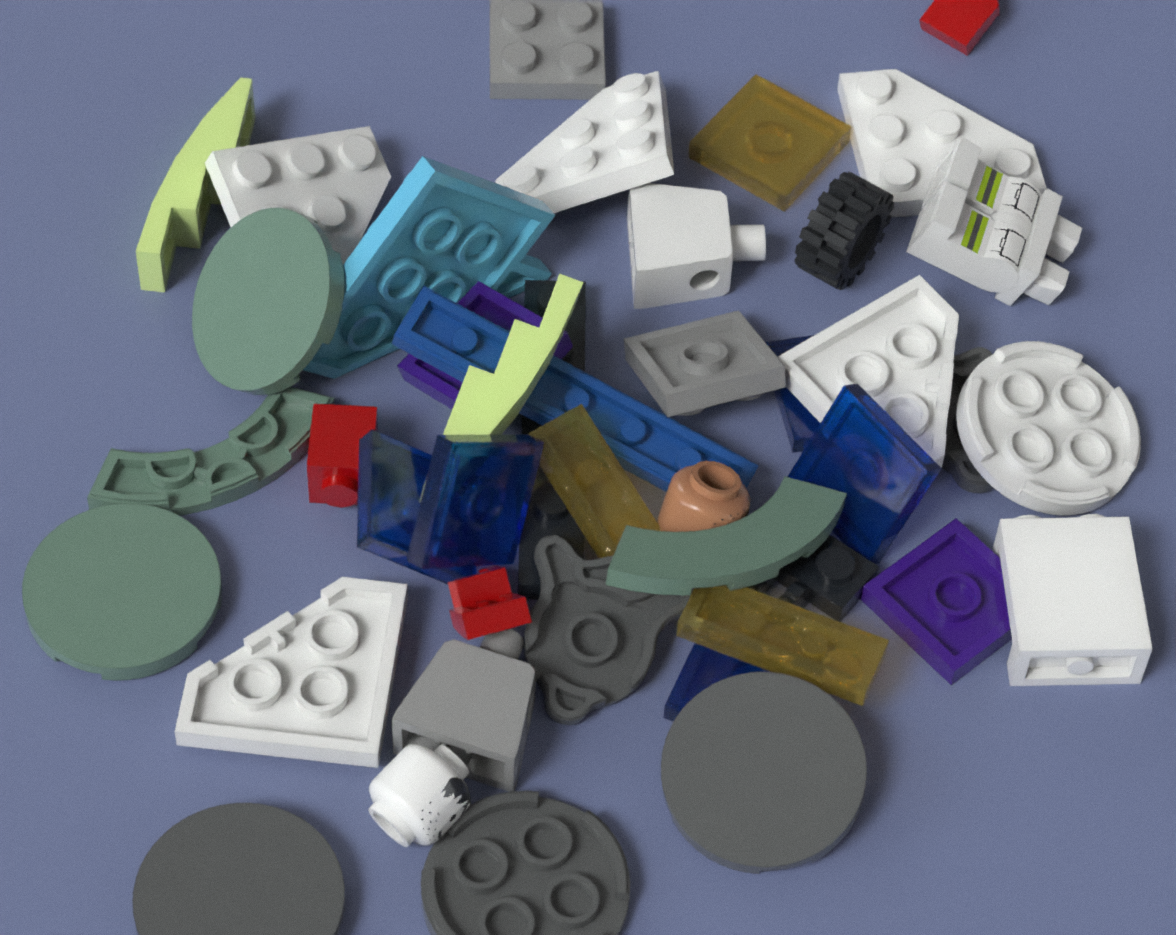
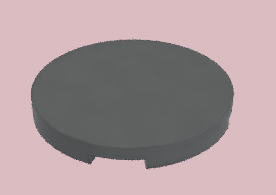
M744 673L728 677L705 688L694 696L677 715L669 729L662 750L661 782L663 794L672 816V821L687 842L708 859L727 868L745 873L759 874V871L783 870L809 861L813 863L834 849L851 829L862 806L865 793L867 769L864 746L859 732L848 713L835 699L819 687L803 679L782 673Z
M539 791L499 793L472 803L468 810L433 844L421 873V906L431 935H620L629 907V868L622 847L615 835L591 811L588 810L584 813L564 802L539 797Z
M223 804L204 809L184 818L173 825L154 843L141 863L135 879L132 899L133 916L137 935H337L345 912L343 874L338 859L329 843L312 825L302 818L283 809L265 804Z

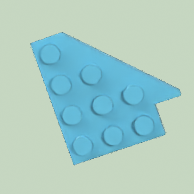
M422 156L343 264L344 300L336 331L330 344L322 343L313 359L303 370L335 379L400 349L392 345L393 336L423 286L458 303L478 281L507 298L525 291V280L547 281L552 275L549 269L540 259L526 254L555 217V214L543 200Z

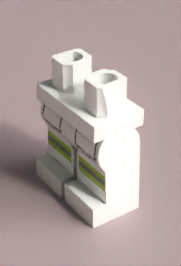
M961 136L933 171L922 204L923 209L919 213L906 252L980 289L996 292L995 298L1009 306L1022 293L1046 305H1050L1064 290L1069 271L1044 258L1045 254L1063 263L1073 253L1078 244L1082 227L1058 215L1063 196L1048 188L1042 194L1039 188L1032 182L1020 177H1009L979 160L982 148Z

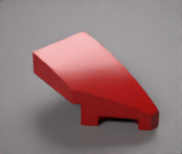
M934 0L919 19L921 30L968 56L995 18L1000 16L998 0Z
M498 565L484 567L478 570V574L447 582L454 606L453 609L449 610L453 627L467 640L532 622L526 597L511 592L505 567Z

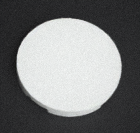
M1025 341L998 348L994 354L983 360L967 378L959 394L956 411L957 428L961 443L969 460L980 475L993 488L1013 502L1031 510L1052 515H1077L1093 511L1108 503L1117 495L1137 466L1141 450V436L1136 414L1121 387L1114 389L1098 372L1082 362V354L1052 343Z

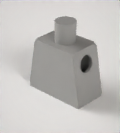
M510 628L485 635L480 647L455 639L444 642L394 713L392 718L393 754L398 755L409 744L416 743L433 751L439 745H444L453 751L467 766L469 774L466 778L508 792L515 791L532 718L536 690V669L531 664L518 660L524 647L522 636Z

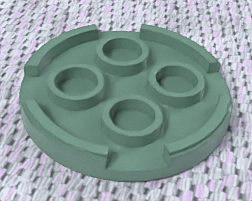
M267 208L253 212L234 224L218 241L207 258L195 290L192 309V330L195 347L203 366L222 385L252 395H269L281 392L300 381L299 373L310 363L322 343L330 344L340 319L344 300L343 263L340 252L333 250L326 234L317 224L318 221L311 217L285 208Z
M123 503L105 505L79 513L52 530L40 542L28 561L22 582V599L27 623L34 639L41 649L55 662L61 660L77 669L101 674L102 680H132L165 671L177 665L198 649L197 642L211 626L218 609H221L222 582L219 563L211 544L188 520L159 507Z

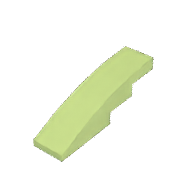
M240 77L204 116L175 157L151 204L136 248L141 290L165 292L176 246L200 249L211 204H221L205 162L212 151L248 146L250 144L255 123L253 83L251 78Z
M559 274L540 327L538 328L517 319L514 320L494 374L469 365L426 477L420 498L421 503L433 506L479 463L517 417L550 364L575 308L584 282Z

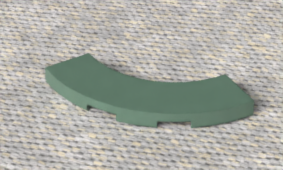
M294 387L269 394L245 421L228 432L229 438L197 452H193L190 448L156 453L131 452L111 448L87 496L89 510L105 505L134 503L159 507L177 515H187L214 509L237 501L279 478L308 452L313 404H334V398Z
M784 476L780 487L763 506L750 515L727 525L687 532L656 531L626 525L608 567L606 585L650 594L684 596L691 595L692 588L727 585L728 589L733 591L764 582L778 576L780 568L801 556L804 558L809 557L818 549L836 526L843 511L847 493Z

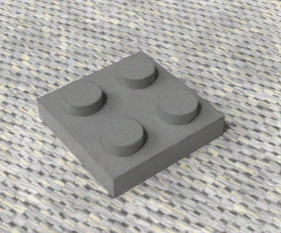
M490 0V99L590 100L605 88L603 0Z
M739 310L624 339L627 363L667 417L695 415L710 406L734 400H754L762 396L763 393L786 387L784 364Z

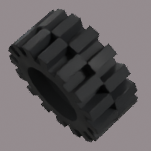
M850 171L848 173H841L839 179L835 178L829 184L828 193L823 191L818 198V207L816 210L812 209L807 217L810 220L808 226L803 227L799 238L803 240L796 245L795 249L797 256L794 261L798 265L797 267L836 289L844 290L845 286L849 287L854 283L855 276H860L865 270V262L872 260L876 253L874 248L877 243L882 242L885 236L883 229L890 224L892 216L889 213L894 209L893 195Z

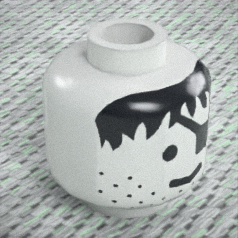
M416 743L409 744L370 783L369 793L374 804L368 809L369 814L388 836L406 848L412 842L423 846L432 845L445 834L471 805V795L464 782L465 777L469 774V770L464 762L444 745H439L433 751Z

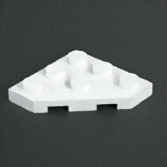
M897 69L839 74L837 91L859 175L861 178L893 195L894 209L889 213L892 218L919 215L923 209L922 204L935 167L961 136L982 148L979 160L1009 177H1020L1032 182L1039 188L1042 194L1047 189L1034 145Z
M659 70L646 75L640 73L629 74L618 79L612 86L603 88L498 177L496 183L543 200L551 211L556 213L674 175L667 96Z
M370 126L212 151L205 162L230 227L249 214L262 209H289L318 221L317 224L326 234L333 250L340 252L343 264L359 244L391 179Z
M920 275L778 356L785 366L786 387L891 499L896 498L940 471L945 455L946 427L951 398L953 360L959 314Z
M341 577L320 590V599L296 614L291 615L287 611L243 638L244 646L216 664L208 660L189 672L186 677L175 727L176 744L178 746L378 768L408 600L407 584Z

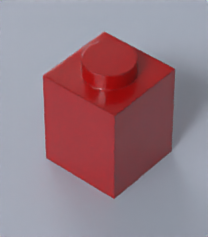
M313 404L307 457L309 503H323L339 508L352 505L373 506L379 448L377 407Z

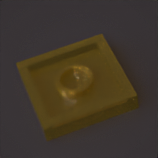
M755 74L689 142L688 158L785 212L849 143L851 126Z

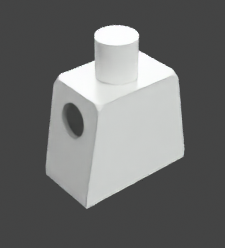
M647 183L629 189L627 230L634 309H645L724 296L730 290L733 261L765 260L766 235L764 225H730L727 196L721 191Z

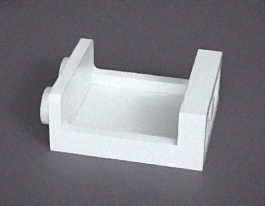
M1087 514L1072 518H1041L1036 515H1023L1016 518L1000 519L992 551L1000 557L1012 636V646L1007 661L1010 686L1140 684L1152 652V643L1129 517H1105L1100 514Z

